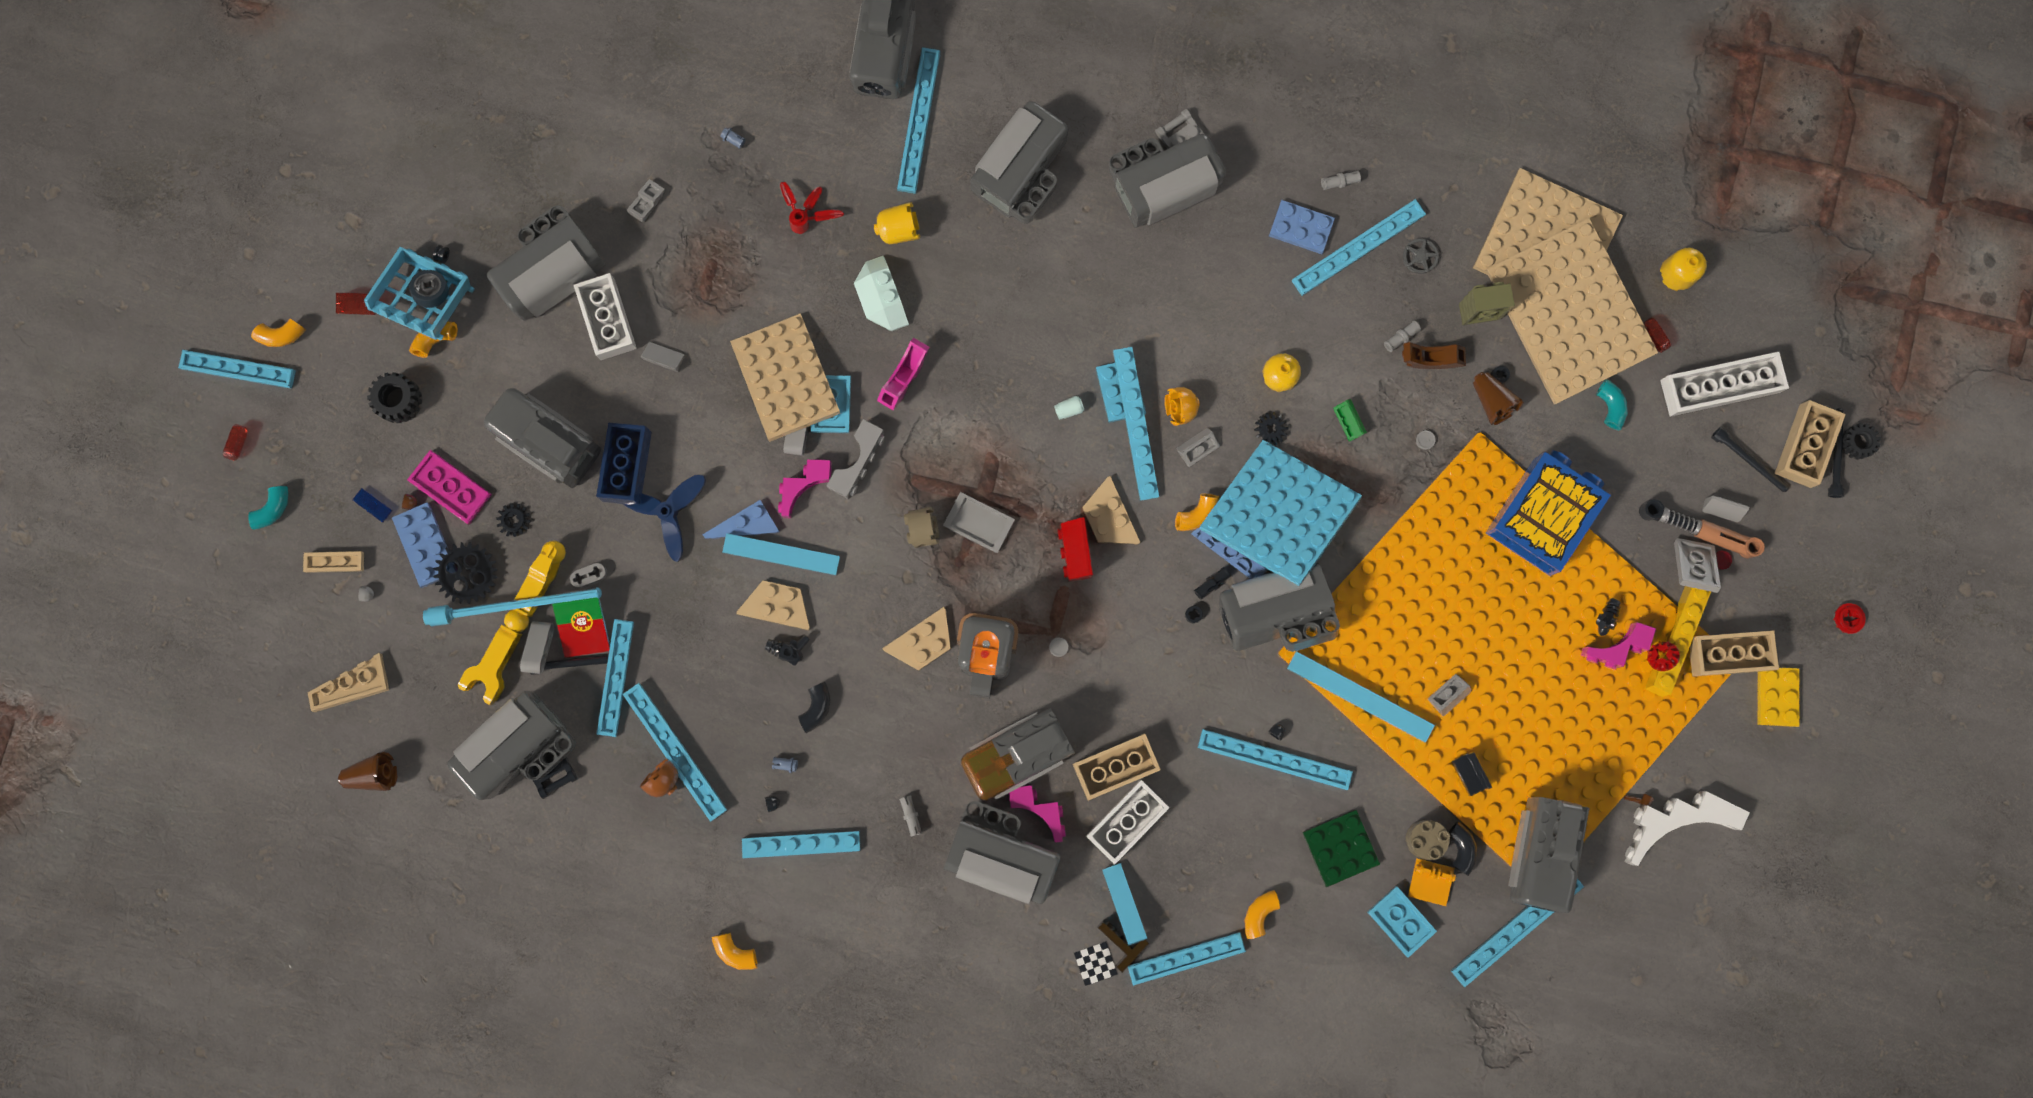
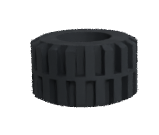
M392 372V375L384 373L385 377L378 376L377 382L373 380L371 383L373 387L368 389V392L371 394L367 395V400L371 401L368 404L375 414L391 423H402V420L407 422L409 421L408 417L414 418L416 416L414 412H419L420 410L418 405L422 404V400L419 399V397H422V393L418 391L420 388L415 382L396 372ZM395 389H402L403 398L401 402L395 407H388V395Z

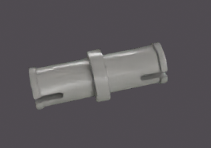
M1358 170L1345 174L1338 173L1337 176L1321 179L1324 191L1335 187L1344 188L1345 185L1361 182Z
M1412 321L1404 329H1399L1396 335L1384 342L1385 348L1392 352L1402 343H1407L1410 337L1421 331L1420 325L1416 321Z
M907 796L906 799L905 797L899 799L905 815L903 818L907 821L910 836L922 834L923 832L917 818L919 814L915 811L912 796Z

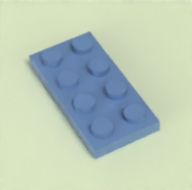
M427 502L392 517L421 588L439 581V578H433L434 575L438 574V571L433 570V568L439 567L435 560L442 561L439 554H447L445 549L447 547L430 503ZM454 562L447 565L448 572H457Z

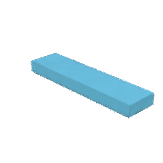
M1121 863L1103 869L1102 871L1128 945L1146 940L1147 936Z

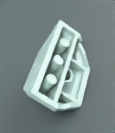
M884 256L865 262L854 285L866 318L890 331L908 326L909 323Z

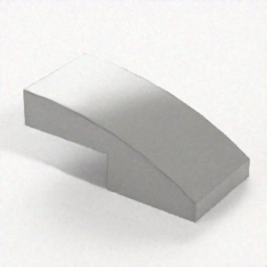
M649 179L640 189L638 197L629 206L627 212L643 223L661 199L665 189Z

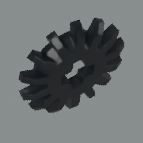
M1267 412L1265 413L1266 418L1260 416L1261 422H1255L1256 425H1259V428H1254V431H1259L1256 438L1261 436L1262 440H1267L1268 443L1273 441L1276 446L1278 439L1281 443L1283 442L1282 435L1285 437L1288 435L1283 432V430H1288V427H1283V424L1287 423V421H1280L1282 415L1275 418V412H1272V417ZM1274 424L1276 433L1271 432L1269 434L1266 426Z
M510 503L509 509L505 505L503 506L504 512L498 511L502 515L501 517H496V520L501 521V523L497 524V527H503L500 531L501 533L507 531L506 536L509 537L511 532H513V537H516L517 531L521 535L523 534L522 528L528 530L525 523H531V520L525 519L530 515V513L524 514L525 507L520 510V504H517L516 508H514L513 503ZM514 515H517L516 519L519 522L511 525L509 517L512 518Z

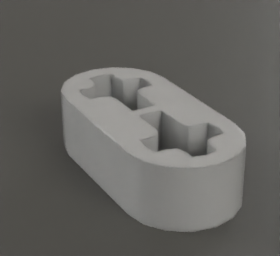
M599 563L589 565L574 571L570 576V582L577 588L587 587L604 580L607 576V569ZM595 568L602 570L600 577L597 575L591 576L590 574L596 572ZM577 575H580L582 577L587 576V578L582 579L581 584L579 582H575V580L578 579Z

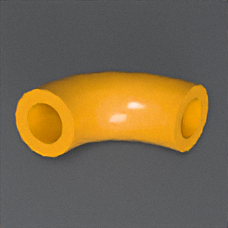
M289 319L287 323L279 328H270L261 323L254 328L251 337L256 342L268 347H283L294 343L304 334L306 329L292 319Z
M447 321L440 332L444 336L442 340L454 341L458 333L457 324ZM418 333L410 346L409 352L415 356L426 358L432 346L442 340H435Z
M1207 493L1200 494L1198 505L1193 510L1177 513L1175 519L1176 530L1189 531L1198 529L1219 501V496Z
M1275 890L1257 897L1249 906L1245 917L1247 939L1258 938L1266 934L1264 929L1266 916L1270 912L1280 909Z
M731 933L712 936L716 953L726 965L738 970L758 968L755 949L742 950L737 948L733 943Z

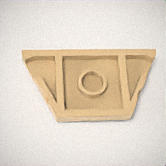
M1109 476L1082 509L1098 543L1138 545L1140 540Z
M762 581L737 611V615L810 630L802 592L799 588Z
M941 608L882 648L884 652L917 670H921L949 651L951 647L945 608Z

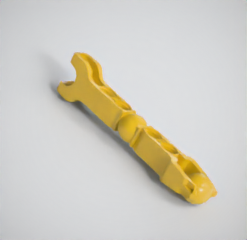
M553 540L543 545L541 553L530 566L529 573L514 600L544 596L549 585L556 577L561 561L565 558L566 550L562 543ZM538 606L512 609L505 615V625H501L496 632L481 662L477 666L469 667L464 671L458 684L460 690L469 691L477 681L481 680L486 687L483 697L484 702L488 705L496 703L504 690L502 672L522 636L520 632L528 627L529 617H532Z

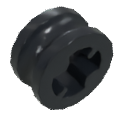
M437 245L433 254L434 261L440 260L441 263H446L450 254L449 248Z
M1498 366L1491 372V375L1503 384L1509 379L1510 372L1507 367ZM1502 371L1504 373L1502 376H1505V378L1498 379L1496 372Z
M1191 606L1185 612V618L1189 623H1198L1203 617V612L1198 606ZM1197 610L1196 614L1199 613V617H1196L1194 620L1190 619L1189 612Z

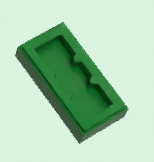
M1351 399L1333 407L1349 442L1367 433Z

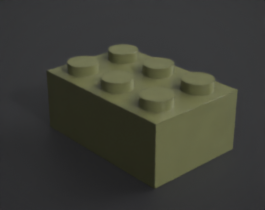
M1497 282L1489 287H1485V285L1474 286L1459 303L1462 325L1500 320L1515 306L1511 283Z

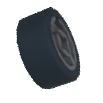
M420 271L412 277L409 283V290L413 300L419 306L425 308L437 307L448 296L447 283L443 275L437 271Z

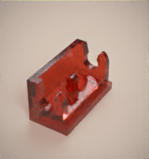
M336 293V314L375 315L377 313L368 310L364 302L368 294Z

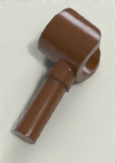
M1646 794L1643 795L1642 799L1628 795L1624 796V800L1633 801L1645 806H1651L1654 800L1653 797Z

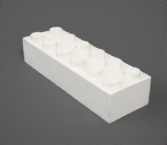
M1779 352L1672 374L1660 380L1670 416L1773 395L1789 389Z

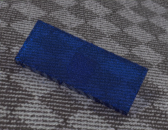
M363 488L352 499L381 522H384L393 511Z

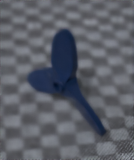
M694 475L673 490L666 502L642 493L640 506L623 504L633 511L655 515L660 518L666 549L671 559L675 562H679L683 555L682 535L677 520L678 512L697 498L705 486L706 478L704 475Z

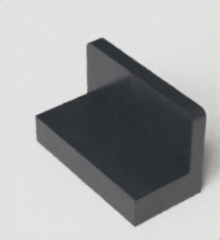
M1468 752L1451 761L1469 796L1492 788L1474 752Z

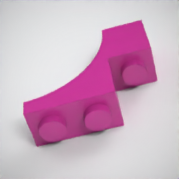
M915 338L910 341L897 368L882 387L877 399L878 402L891 410L897 407L903 400L908 386L919 374L929 351V346Z
M807 460V465L803 467V476H806V478H783V483L779 485V494H782V502L778 504V513H781L783 518H791L793 507L803 492L814 485L829 482L832 473L831 461Z
M1638 622L1632 623L1625 636L1615 645L1605 649L1585 647L1582 649L1581 656L1587 657L1586 660L1589 662L1598 663L1599 661L1605 663V667L1616 670L1619 667H1624L1629 648L1630 651L1638 654L1650 650L1656 628Z
M1032 785L1019 787L1009 793L1011 808H1023L1038 814L1049 825L1054 842H1063L1062 837H1066L1065 826L1060 824V817H1063L1062 805L1058 806V802L1034 805V801H1038L1037 791L1032 789Z

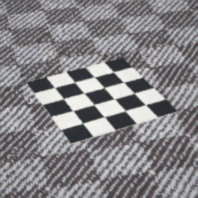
M1106 942L1074 953L1085 986L1118 975Z

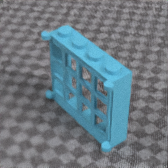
M399 247L364 299V302L370 311L432 339L442 340L444 336L440 334L441 330L467 291L473 293L475 288L471 287L468 276L463 272L453 271L445 264L440 265L427 256L422 257L411 249ZM403 263L415 267L409 277L398 273ZM420 269L434 270L443 275L445 281H447L448 289L451 284L456 285L457 288L451 296H447L448 302L442 310L436 307L426 308L429 311L421 320L411 315L418 304L414 302L413 297L404 293L409 287L412 277ZM394 276L406 281L400 291L388 287ZM385 290L397 295L391 305L379 301ZM401 297L413 302L406 313L395 308ZM433 312L439 314L433 324L427 322Z

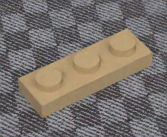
M364 552L304 553L303 572L364 571Z

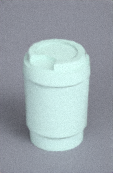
M1078 396L1054 405L1059 420L1081 414L1084 411L1082 401Z

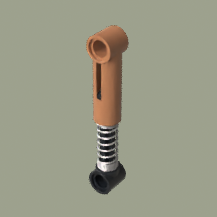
M1649 500L1639 508V515L1644 520L1668 522L1670 525H1675V527L1679 526L1680 529L1684 528L1685 531L1689 530L1690 533L1692 532L1694 537L1739 553L1744 558L1749 559L1760 556L1764 552V543L1759 538L1745 536L1703 519L1695 521L1694 518L1690 519L1689 516L1685 517L1684 514L1680 515L1679 512L1670 511L1659 500ZM1649 506L1654 508V514L1649 512ZM1749 544L1754 547L1753 552L1749 550Z

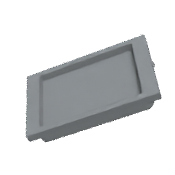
M960 492L943 526L998 554L1015 519Z

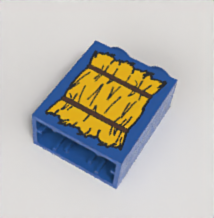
M1552 450L1550 454L1544 452L1534 458L1485 532L1549 576L1562 571L1611 496L1602 489L1605 483L1599 477L1589 472H1584L1581 476L1569 468L1572 461L1566 455Z

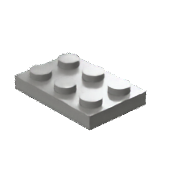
M1677 538L1674 542L1679 584L1718 593L1721 585L1715 546Z

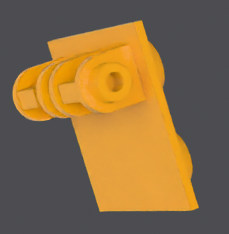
M1416 858L1408 897L1446 906L1451 883L1456 878V874H1454L1455 868Z

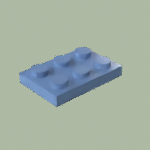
M1281 200L1269 237L1322 254L1335 218Z

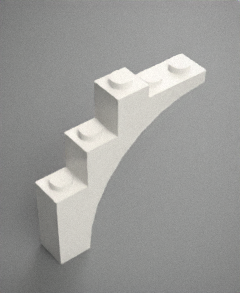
M1699 791L1694 796L1693 806L1677 798H1670L1663 807L1664 813L1650 806L1641 805L1635 811V820L1633 822L1639 825L1640 828L1633 835L1634 842L1626 850L1624 862L1638 866L1645 853L1657 840L1668 832L1684 825L1709 822L1734 830H1742L1750 812L1707 791Z

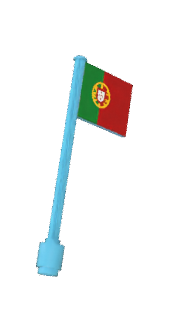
M599 587L584 591L452 609L449 605L429 607L423 611L425 625L432 627L451 624L452 620L457 617L552 604L565 658L610 650L609 638L599 599L602 591Z

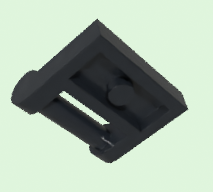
M553 754L546 757L549 763L554 761ZM566 757L543 779L533 780L540 797L545 799L549 796V793L570 781L573 783L578 780V777ZM534 766L532 774L536 777L540 771L537 766ZM564 770L567 772V775L546 787L544 786L543 782Z

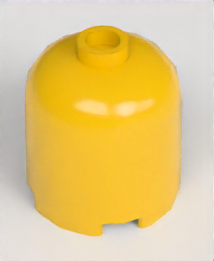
M912 202L886 208L879 212L877 224H874V230L876 235H880L885 243L898 244L920 239V235L916 234V230H920L916 212L911 211V207H913Z
M1683 248L1670 255L1661 265L1660 272L1663 277V283L1675 291L1688 289L1705 274L1707 261L1704 255L1697 249Z

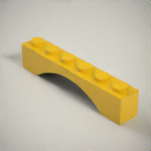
M1684 587L1678 602L1675 624L1668 640L1678 648L1680 653L1679 662L1673 669L1668 671L1653 669L1645 686L1646 690L1661 697L1672 694L1711 591ZM1662 653L1660 658H1664L1668 661L1666 653Z

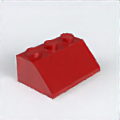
M1084 517L1061 523L1057 532L1058 539L1063 541L1060 553L1061 559H1065L1066 566H1063L1064 578L1068 577V582L1091 579L1093 573Z

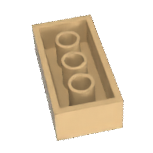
M1811 400L1800 404L1775 474L1809 488L1820 485L1846 414Z
M1774 631L1693 637L1689 647L1693 677L1779 670Z
M1146 734L1072 764L1087 800L1160 771Z

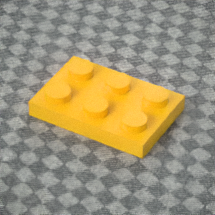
M1779 668V670L1758 672L1757 725L1799 727V669Z

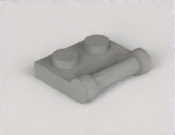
M1187 109L1183 110L1181 115L1165 126L1155 130L1157 136L1167 149L1198 134H1204ZM1185 121L1188 124L1171 137H1167L1166 133Z

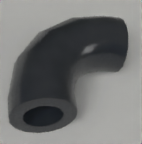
M826 682L808 689L811 705L805 713L798 716L805 733L812 731L822 724L829 712L831 699Z
M1457 821L1448 832L1450 839L1456 844L1458 849L1457 857L1452 865L1469 876L1477 860V845L1472 833L1462 823Z

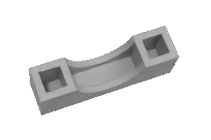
M864 419L862 420L854 435L860 445V457L848 469H835L827 484L829 490L847 499L855 495L859 479L862 480L867 473V469H865L867 464L873 462L877 446H881L885 440L883 429Z

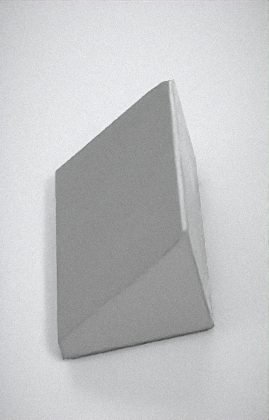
M649 342L641 358L679 372L685 354Z
M1206 428L1176 449L1187 466L1190 467L1219 448L1220 445L1213 432Z
M1712 495L1705 498L1702 511L1730 521L1739 522L1747 513L1749 507Z
M1455 674L1432 694L1428 701L1442 716H1445L1471 693L1470 685Z

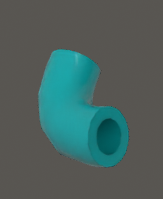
M1605 379L1596 393L1608 406V414L1604 423L1612 429L1621 430L1628 414L1627 400L1620 388L1610 380Z
M287 486L268 488L266 504L261 509L249 512L248 520L253 530L270 526L283 515L288 505L289 492Z

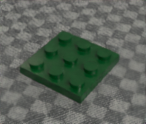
M1357 810L1302 832L1325 887L1380 865Z

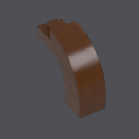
M1412 342L1403 343L1402 356L1404 362L1407 363V367L1449 369L1466 366V347L1457 344L1442 347H1425Z

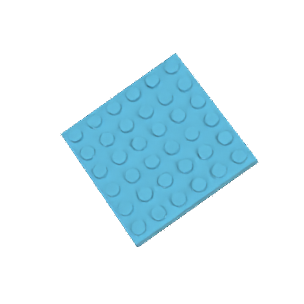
M1262 440L1200 525V530L1273 573L1279 574L1300 586L1357 506L1362 495Z

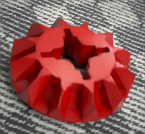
M1846 603L1840 605L1835 611L1833 620L1836 623V627L1842 633L1854 634L1864 627L1866 617L1864 611L1858 605ZM1848 614L1849 617L1856 618L1853 621H1850V624L1848 621L1843 620V618L1847 617Z
M1659 641V643L1652 645L1651 649L1647 651L1648 663L1657 671L1673 669L1680 659L1678 648L1669 641ZM1658 652L1666 653L1668 661L1660 658Z

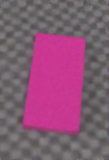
M432 450L426 454L407 479L468 525L492 496L490 492Z

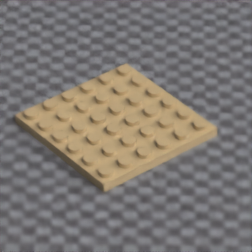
M1520 168L1473 268L1487 274L1486 269L1590 218L1607 251L1623 215Z

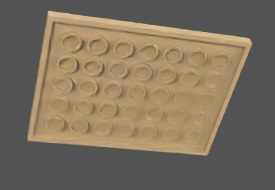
M1590 218L1486 269L1492 284L1497 282L1511 283L1515 306L1508 312V315L1553 404H1557L1658 353Z

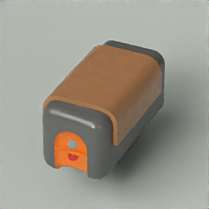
M976 613L965 615L961 619L957 637L959 645L957 660L961 671L966 675L972 676L970 696L990 699L993 679L1003 680L1009 676L1012 654L1016 655L1019 637L1018 627L1011 619Z

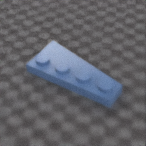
M1200 527L1191 533L1250 579L1262 576L1268 571L1267 568L1200 530Z

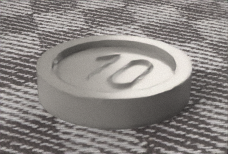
M1421 431L1416 437V444L1419 448L1428 450L1434 446L1435 436L1430 431Z
M1055 638L1050 642L1049 650L1052 655L1062 657L1068 651V643L1063 638Z

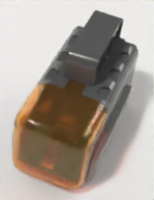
M1049 708L1040 714L1036 712L970 747L971 751L965 753L961 758V766L980 799L988 800L993 797L998 799L1063 764L1062 760L1075 753L1052 709Z

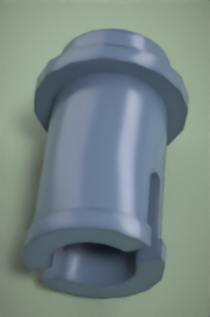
M727 127L724 128L720 136L724 142L728 141L739 149L743 147L746 138L741 137L733 132L732 128L728 129Z
M774 757L772 761L774 765L772 764V769L786 770L789 773L796 772L798 761L794 760V758Z

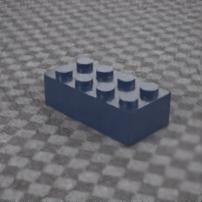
M608 423L596 497L602 502L640 506L652 432L646 426Z

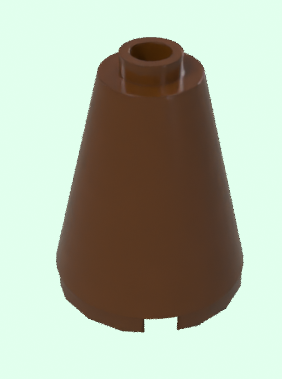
M1481 372L1474 377L1473 386L1491 425H1498L1512 416L1511 413L1514 409L1519 411L1523 406L1524 402L1489 372Z
M379 752L342 769L338 776V782L346 789L389 791L391 787L396 785L398 778L397 767L392 765L391 761L394 759L388 752Z

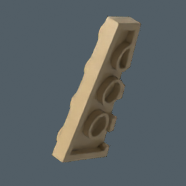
M382 654L374 655L372 659L363 661L356 668L340 674V677L332 681L329 680L308 692L311 711H321L389 691Z

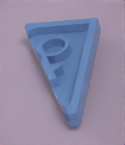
M759 500L702 535L705 539H717L726 537V533L748 536L767 533L775 534L780 531L762 501Z

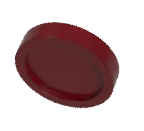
M1726 551L1716 552L1718 569L1724 570L1729 568L1732 564L1731 555Z

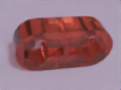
M1649 318L1643 322L1657 351L1663 353L1671 347V343L1659 323L1654 318Z
M235 424L232 427L223 450L224 458L233 461L239 458L247 437V427Z

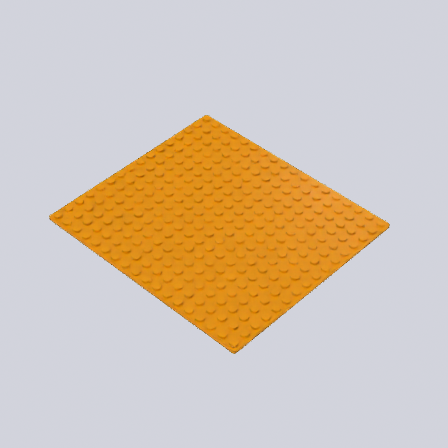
M1477 433L1331 593L1335 603V613L1340 624L1336 639L1301 649L1297 652L1435 725L1429 738L1424 743L1305 679L1511 867L1521 812L1526 810L1527 798L1544 797L1588 807L1589 814L1584 837L1585 841L1731 674L1693 677L1690 651L1688 650L1672 694L1661 697L1645 689L1650 673L1653 670L1647 660V651L1638 654L1630 651L1629 648L1624 667H1619L1616 670L1605 667V663L1599 661L1598 663L1589 662L1586 660L1587 657L1581 656L1582 649L1585 647L1605 649L1615 645L1625 636L1630 624L1636 622L1656 628L1651 647L1659 643V641L1667 642L1675 624L1678 606L1590 528L1562 571L1551 576L1487 535L1485 532L1525 471L1483 433ZM1609 599H1616L1621 602L1619 616L1614 617L1617 619L1616 627L1614 630L1610 629L1608 634L1601 636L1598 633L1597 618L1600 613H1604L1602 609L1607 605L1606 603ZM1698 625L1694 637L1709 636V634ZM1331 626L1326 627L1328 631L1335 630ZM1314 632L1307 633L1308 636H1316ZM1292 637L1289 641L1296 642L1298 640ZM1283 646L1278 654L1289 664L1296 651H1288ZM1457 674L1470 685L1471 693L1445 716H1442L1428 701V698L1451 677ZM1468 752L1475 753L1492 788L1485 789L1473 796L1468 795L1451 762Z

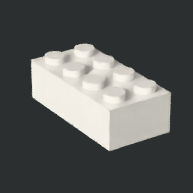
M608 273L575 284L574 288L595 355L600 360H604L637 349L613 276Z
M1139 780L1096 824L1086 837L1113 864H1116L1169 807L1142 780Z

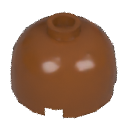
M666 758L640 784V788L650 796L662 797L665 794L670 796L677 789L675 785L678 781L677 768Z

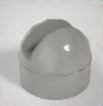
M360 586L359 601H370L374 596V591L368 586Z

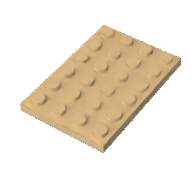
M801 313L730 341L769 442L841 414Z

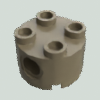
M933 507L910 510L908 514H904V521L908 525L910 532L907 533V540L915 548L939 544V540L936 539L939 538L937 518L931 514L934 512Z
M1421 820L1409 827L1405 839L1409 851L1414 856L1426 860H1437L1447 851L1450 835L1440 823L1432 820Z

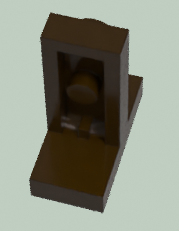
M1102 921L1097 926L1100 931L1125 953L1122 959L1115 965L1122 973L1149 944L1147 940H1143L1130 947L1124 935L1119 937L1115 933L1117 929L1109 921L1106 924Z

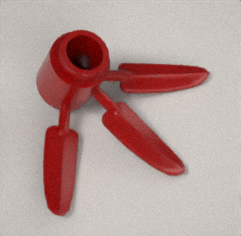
M786 182L780 183L785 202L793 209L789 215L790 227L793 232L797 234L805 233L809 228L810 220L824 221L844 216L841 210H823L815 212V216L808 217L807 212L814 208L823 191L822 187H817L811 192L803 204L805 210L796 209L794 204L797 203V200Z

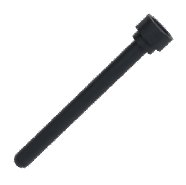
M1842 408L1836 409V411L1844 413V410ZM1843 423L1834 445L1833 481L1830 488H1828V497L1843 498L1845 489L1841 485Z
M1721 426L1712 434L1711 438L1715 442L1724 443L1782 492L1788 491V486L1730 439L1725 428Z
M609 656L549 661L545 663L544 670L607 664Z

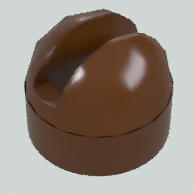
M405 494L402 501V509L411 510L417 506V499L413 495Z

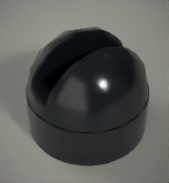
M1280 724L1273 725L1268 731L1270 735L1279 741L1283 739L1286 733L1285 728Z
M765 797L768 812L778 809L780 801L777 797Z

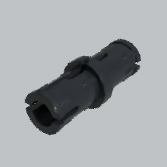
M1222 567L1216 574L1207 577L1206 581L1193 591L1202 600L1207 594L1217 590L1218 586L1230 578L1231 575L1226 568Z

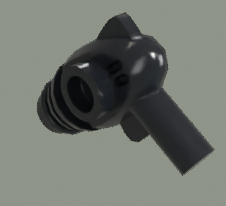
M1610 598L1606 603L1607 605L1602 609L1604 613H1600L1597 618L1596 624L1598 625V633L1601 636L1608 634L1610 629L1614 630L1616 627L1617 619L1614 617L1619 616V609L1621 608V602L1616 599Z
M804 635L798 642L791 640L790 643L785 642L784 644L783 641L775 642L774 639H768L765 650L768 653L771 652L775 657L779 654L778 659L796 666L803 659L801 650L810 639Z

